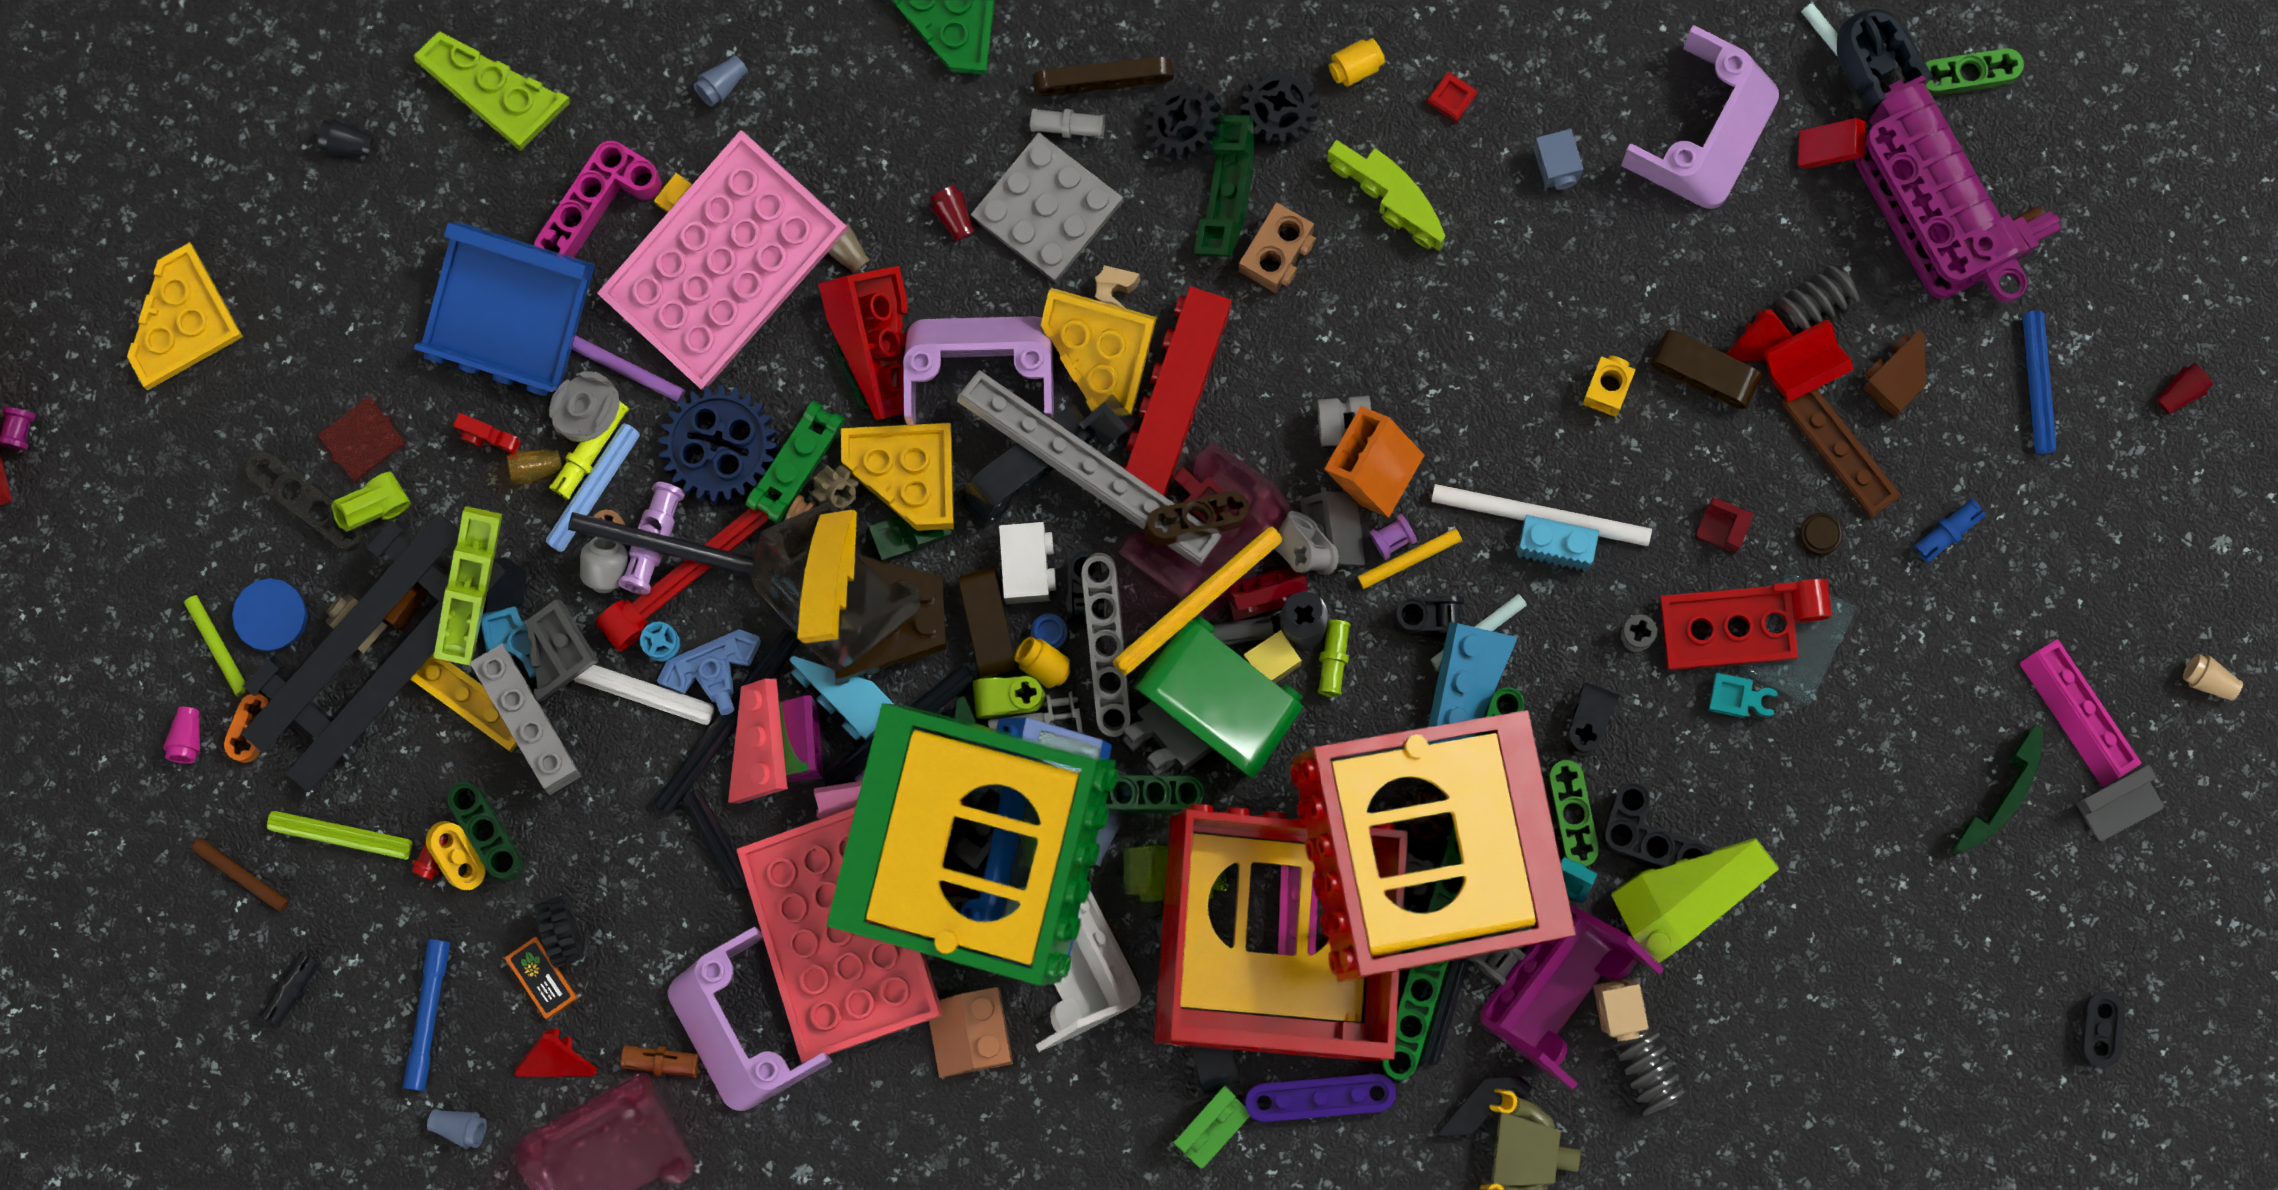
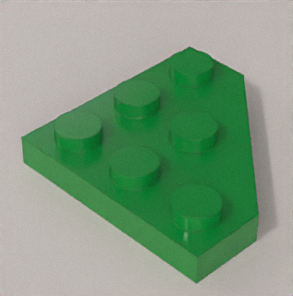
M891 0L951 72L987 75L995 0Z

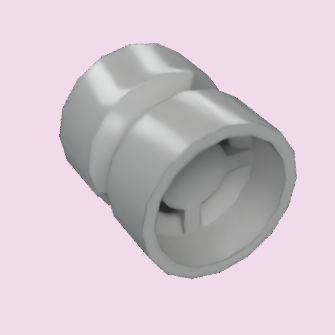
M1369 395L1348 397L1346 403H1341L1338 398L1318 399V424L1321 447L1338 446L1347 430L1344 427V414L1353 413L1354 418L1360 406L1371 410Z

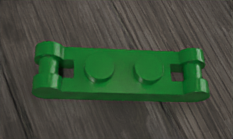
M812 401L809 404L803 418L757 487L751 491L745 504L754 511L760 509L767 513V518L777 524L782 520L845 423L844 417L837 413L831 415L824 411V406L816 401ZM815 423L825 427L821 435L811 430ZM771 491L780 498L774 501L768 498L767 495Z

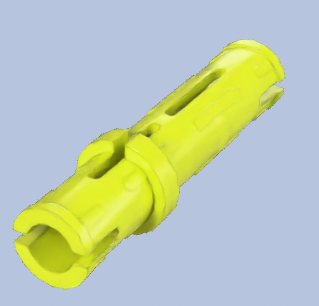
M619 401L616 418L610 427L597 438L580 442L573 453L569 452L565 457L566 464L554 482L549 486L552 491L559 496L562 494V497L567 500L571 498L572 493L584 475L591 472L593 469L592 463L624 415L629 411L627 406Z

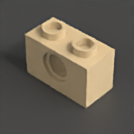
M1627 978L1593 985L1600 1025L1604 1032L1612 1037H1617V1041H1625L1639 1038V1031L1649 1029L1639 983Z

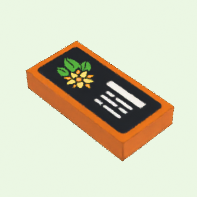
M534 937L505 957L546 1020H549L579 999L559 968H554L550 963L545 947L538 937Z

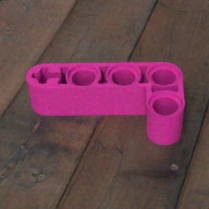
M606 141L601 143L537 236L534 245L544 249H549L550 247L556 249L559 247L560 251L558 253L574 258L620 188L641 200L653 199L660 193L662 181L655 166L618 142ZM613 155L622 157L621 162L616 167L608 168L605 166V162L609 157ZM646 173L652 175L647 185H635V180L639 175ZM590 186H602L601 192L597 196H585V192ZM573 214L582 216L577 226H565L569 216ZM558 232H561L563 235L559 237Z

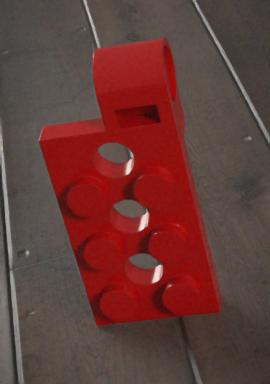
M1827 579L1777 583L1770 587L1665 595L1659 598L1667 671L1797 660L1799 657L1795 623L1816 622L1832 618ZM1771 614L1782 617L1785 622L1784 631L1778 634L1768 631L1765 626L1766 617ZM1738 617L1745 620L1748 625L1747 634L1742 637L1732 635L1728 630L1730 619ZM1695 621L1706 622L1711 628V636L1706 640L1696 639L1691 633L1692 623Z

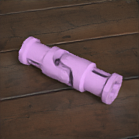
M656 482L652 488L654 495L648 510H644L638 529L670 536L675 523L673 515L678 502L683 500L685 493L672 484ZM631 546L628 553L631 559L625 575L619 578L618 584L623 589L632 593L647 595L651 590L649 582L654 568L660 565L663 554Z

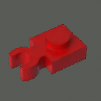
M462 413L458 414L453 425L462 434L460 439L475 447L481 448L482 443L516 455L521 441L517 440L516 436L497 430L489 424Z

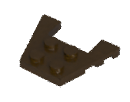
M855 554L854 581H847V585H871L873 647L834 648L835 685L848 683L850 678L865 673L868 676L880 672V668L897 662L904 664L945 650L943 577Z

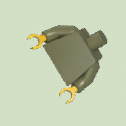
M1495 1089L1494 1092L1501 1094L1502 1103L1500 1106L1490 1104L1492 1111L1501 1112L1498 1118L1491 1184L1481 1185L1480 1189L1547 1190L1548 1185L1555 1184L1557 1169L1578 1172L1581 1150L1559 1147L1561 1131L1555 1129L1553 1119L1534 1103L1516 1097L1513 1092Z

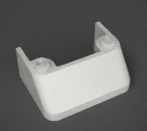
M1027 886L1022 887V888H1019V889L1025 890V889L1027 888ZM1089 891L1086 902L1080 905L1078 918L1081 919V927L1077 939L1073 941L1070 971L1066 978L1062 977L1061 983L1054 984L1063 1000L1055 1004L1051 1009V1023L1056 1033L1036 1044L1039 1052L1069 1040L1138 1004L1141 998L1140 987L1091 891ZM1006 898L1002 919L1020 907V902Z

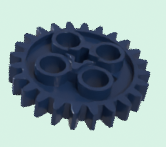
M723 385L719 386L717 395H713L708 386L704 387V397L701 398L694 391H691L690 397L692 402L690 404L681 399L678 400V404L682 409L680 413L668 411L669 416L674 421L673 424L661 425V428L669 434V437L658 439L661 446L668 448L659 453V457L661 460L671 461L664 467L667 474L676 473L672 479L675 486L686 482L683 489L685 495H690L696 489L697 499L700 502L705 499L707 493L710 494L713 504H717L720 495L723 494L728 502L732 503L733 492L736 491L743 498H746L745 487L748 485L752 488L757 487L756 477L760 476L763 478L766 473L763 468L764 465L771 466L774 461L768 453L778 451L777 444L768 441L778 436L775 429L766 428L773 422L771 416L765 415L760 417L765 409L763 404L759 403L751 407L753 403L752 395L747 394L740 400V391L736 387L729 396L726 394ZM713 415L716 417V422L712 428L707 430L698 428V423L703 416ZM744 425L751 428L750 434L745 440L733 439V432L737 427ZM688 434L699 435L714 443H718L720 438H722L728 447L747 450L749 455L743 456L725 447H718L715 452L710 443L703 440L689 439ZM702 449L704 457L699 463L690 464L686 461L687 455L691 450ZM730 459L738 461L739 466L736 472L730 475L721 473V466L725 461Z

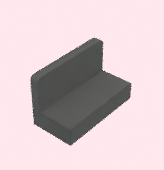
M1325 491L1300 499L1302 514L1310 517L1317 524L1320 531L1337 548L1339 555L1337 566L1359 567L1365 565L1358 503L1348 493Z
M2150 765L2076 803L2098 842L2117 834L2164 808L2150 782L2157 778Z

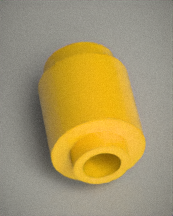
M1373 38L1367 41L1361 39L1332 54V63L1329 64V70L1338 84L1342 82L1345 86L1349 87L1378 72L1379 67L1385 64L1382 50Z
M1028 637L1016 650L1014 659L1019 663V668L1046 688L1063 684L1070 674L1069 658L1041 638Z

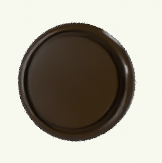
M1816 513L1809 516L1803 522L1799 538L1802 546L1809 553L1825 556L1831 554L1839 547L1843 538V531L1836 518L1826 513Z

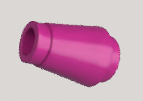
M191 707L177 708L163 749L166 751L165 758L167 760L183 764L195 762L196 755L200 754L199 710Z

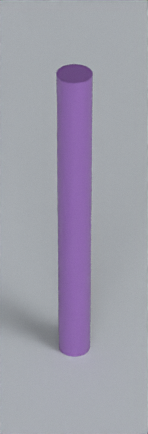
M575 335L572 350L676 402L679 399L682 400L685 394L684 389Z

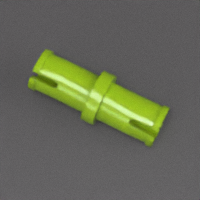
M1342 620L1327 621L1324 651L1320 652L1319 661L1322 662L1318 694L1322 696L1341 697L1344 666L1348 665L1349 656L1346 654L1348 634L1351 626L1349 622Z

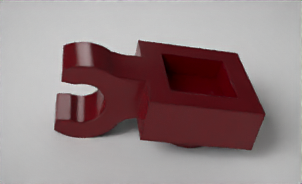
M1183 466L1173 476L1174 480L1190 494L1185 502L1226 492L1210 476L1200 483ZM1226 505L1223 512L1229 511L1231 509L1230 505ZM1192 511L1205 524L1207 523L1204 514L1199 511ZM1219 513L1215 514V521L1217 520Z

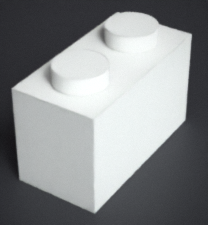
M1043 522L999 525L1005 603L1017 604L1050 601L1049 591L1056 590L1055 568L1048 569L1047 555L1054 554L1052 532L1045 533Z

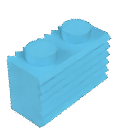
M1526 515L1517 555L1519 558L1525 556L1527 560L1529 558H1532L1533 561L1539 559L1541 563L1546 560L1548 565L1552 562L1555 566L1561 564L1562 567L1568 565L1570 569L1575 567L1577 571L1582 568L1586 572L1590 569L1594 560L1599 530Z

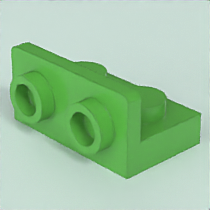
M1224 1086L1175 1140L1174 1145L1199 1168H1204L1246 1122L1250 1115L1246 1107Z

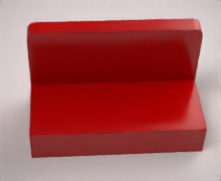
M1824 320L1766 349L1764 352L1771 381L1788 402L1854 370L1850 357L1837 344L1834 328L1829 320Z

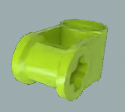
M1029 676L985 678L973 681L976 719H993L1014 714L1032 713L1038 711L1043 706V702H1045L1044 688L1036 679ZM1025 686H1029L1033 692H1037L1036 695L1030 697V703L1027 704L1021 697H1018V694L1024 693Z

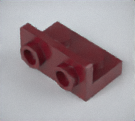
M1289 566L1235 582L1226 590L1231 616L1234 620L1238 621L1282 608L1286 599L1291 595L1309 589L1305 575L1294 571Z

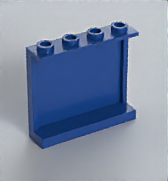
M449 222L444 237L450 238L423 340L421 343H416L414 349L425 352L424 358L433 362L445 363L446 359L459 363L458 369L465 372L479 374L480 370L492 373V379L500 383L513 385L514 381L527 384L526 390L535 394L547 396L548 391H557L563 382L595 264L461 222Z

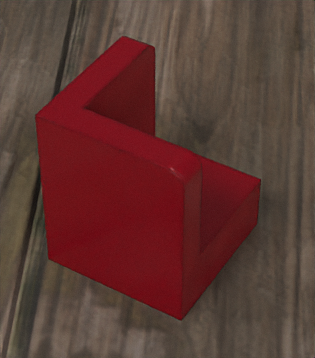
M1712 497L1701 520L1696 537L1736 554L1742 545L1754 513Z

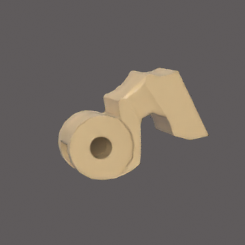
M1104 265L1101 273L1095 277L1096 300L1125 308L1112 297L1113 293L1122 291L1129 294L1135 290L1140 282L1139 273Z

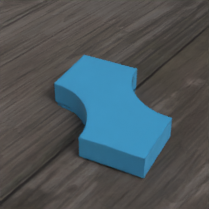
M514 606L484 613L481 619V626L486 650L490 651L503 644L510 654L518 657L523 662L531 679L536 678L535 667H531L530 651L532 643L528 638L527 626L520 618L518 609Z

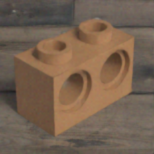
M1276 202L1239 262V273L1276 294L1281 285L1288 287L1298 270L1294 266L1300 254L1306 257L1316 241V237L1312 236L1314 223ZM1285 228H1292L1297 231L1299 236L1294 241H1285L1281 239L1279 233ZM1267 258H1273L1280 263V267L1276 271L1267 272L1262 269L1260 264Z

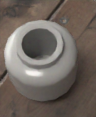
M598 537L593 538L581 549L580 579L586 586L598 593H609L621 587L618 581L620 577L625 575L628 567L627 549L618 542Z

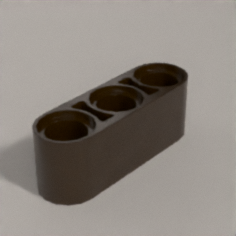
M1674 330L1665 331L1650 362L1656 370L1739 409H1747L1762 378V374L1755 368Z
M990 568L958 576L981 679L1017 671L995 569Z

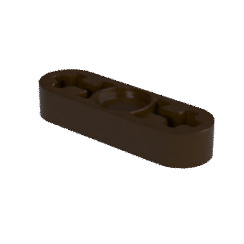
M1229 491L1157 508L1149 514L1144 526V532L1150 542L1155 545L1165 546L1239 528L1244 523L1249 513V503L1242 494ZM1226 505H1230L1231 509H1238L1236 516H1233L1230 511L1223 512ZM1191 511H1199L1204 514L1207 523L1203 526H1195L1189 522L1187 514ZM1219 513L1218 518L1215 521V514ZM1179 516V523L1174 524ZM1157 521H1161L1163 526L1170 525L1167 533H1164L1162 528H1155Z

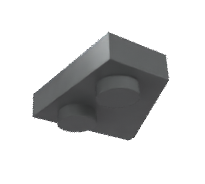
M555 599L527 620L528 638L532 643L530 651L531 667H535L537 689H534V696L537 701H544L599 662L561 600Z

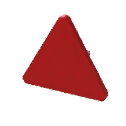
M1773 310L1758 311L1755 322L1753 324L1749 322L1746 324L1745 333L1725 354L1741 362L1766 360L1764 354L1766 349L1793 335Z
M554 1028L544 1032L515 1068L514 1075L517 1077L595 1076L597 1068L571 1050V1037L559 1039V1029Z

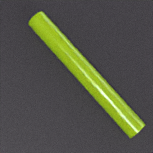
M197 595L189 597L184 601V604L234 694L240 696L246 693L248 690L243 687L245 681Z

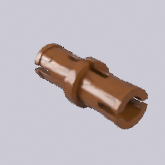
M624 1045L621 1057V1069L654 1072V1076L661 1077L665 1073L696 1078L700 1063V1057L697 1053L667 1051V1047L663 1046L651 1049Z

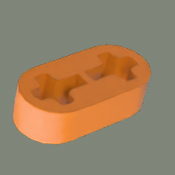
M249 694L241 700L225 737V752L229 757L238 762H251L260 753L258 748L246 740L251 744V748L249 751L242 750L240 755H238L239 749L234 744L236 740L243 741L245 737L241 733L252 721L253 715L248 712L249 707L257 706L260 701V707L263 709L270 702L268 698L261 694L256 696Z

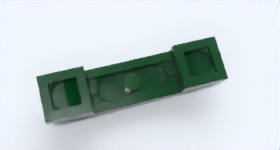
M1220 115L1224 122L1215 125V128L1221 135L1220 137L1213 136V147L1211 150L1217 155L1206 219H1199L1194 249L1196 256L1230 257L1239 238L1247 210L1253 170L1254 130L1253 118L1251 116Z
M2035 724L2027 730L2009 758L2011 762L2021 767L1987 822L1985 823L1977 817L1971 819L1950 849V853L1955 856L1985 841L1999 830L2020 806L2029 791L2039 765L2043 741L2042 728Z

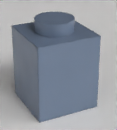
M1572 129L1536 138L1534 152L1545 189L1555 186L1557 190H1562L1577 184L1576 180H1580L1583 166Z

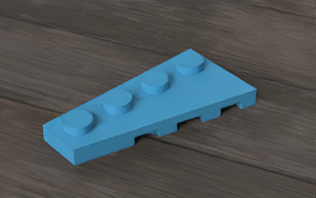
M1449 622L1428 727L1483 718L1518 637ZM1476 734L1431 741L1427 743L1428 745L1448 741L1475 737Z

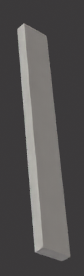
M979 370L959 394L958 403L1142 529H1144L1148 516L1153 510L1175 504ZM1187 514L1191 524L1195 526L1205 525L1191 514ZM1179 516L1174 524L1179 523ZM1157 521L1155 528H1162L1164 533H1167L1170 525L1163 526L1161 521ZM1216 533L1167 546L1200 567L1219 542L1221 535Z

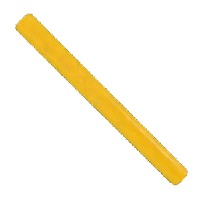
M1274 527L1265 529L1113 660V665L1118 672L1125 676L1134 670L1282 542V536Z

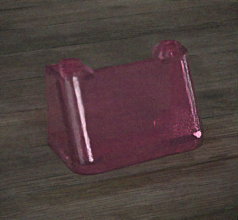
M1211 442L1204 451L1197 455L1194 461V476L1200 483L1210 476L1226 492L1234 491L1242 494L1249 503V513L1244 523L1239 528L1218 533L1221 535L1219 542L1200 567L1167 545L1159 546L1153 544L1147 539L1144 531L1129 536L1124 546L1118 552L1126 563L1177 604L1183 601L1265 529L1274 527L1278 532L1287 514L1293 511L1274 482L1214 442ZM1230 509L1229 511L1233 516H1236L1238 509ZM1189 512V514L1204 523L1195 513ZM1258 563L1255 566H1253L1248 572H1246L1236 582L1245 580L1248 577V575L1253 571V569L1258 565ZM1226 591L1198 615L1206 621L1216 615L1228 600Z
M646 1073L626 1080L522 1138L516 1145L518 1170L530 1190H636L658 1177L664 1183L672 1182V1184H679L689 1178L692 1171L697 1169L695 1161L652 1079Z

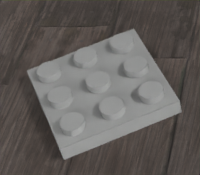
M1038 133L971 213V219L1056 284L1123 203V197Z

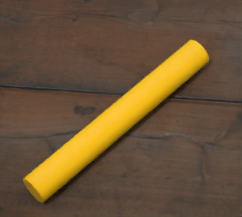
M1454 528L1357 576V579L1364 590L1461 542L1462 538L1458 530Z

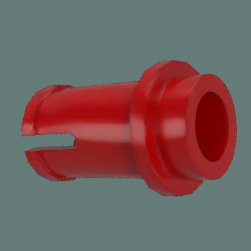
M441 835L439 844L444 846L448 838ZM425 842L417 861L413 860L411 863L414 865L411 872L432 881L434 875H439L440 872L437 870L438 865L428 851Z

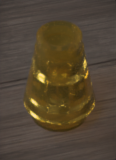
M515 450V454L506 455L512 484L521 483V486L562 470L558 450Z

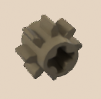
M827 465L824 470L813 478L815 490L811 492V495L828 512L833 506L844 511L845 507L856 499L855 487L859 482L842 465L836 471Z

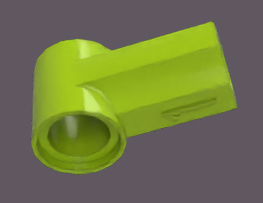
M390 471L376 476L364 488L334 500L331 508L339 528H343L348 532L380 517L383 520L394 518L409 508L411 502L393 472Z

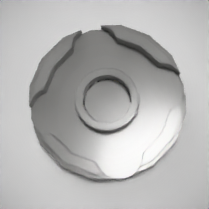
M590 371L576 374L578 377L571 381L569 379L565 380L560 384L551 399L549 416L552 419V425L559 434L570 441L586 442L597 438L610 427L618 412L619 395L613 383L598 372Z

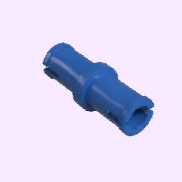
M1970 498L1967 500V503L1947 519L1941 518L1937 522L1938 527L1920 542L1914 544V549L1916 551L1919 550L1918 554L1925 562L1931 563L1937 555L1952 543L1957 545L1962 540V535L1986 517L1985 512H1980L1982 508Z

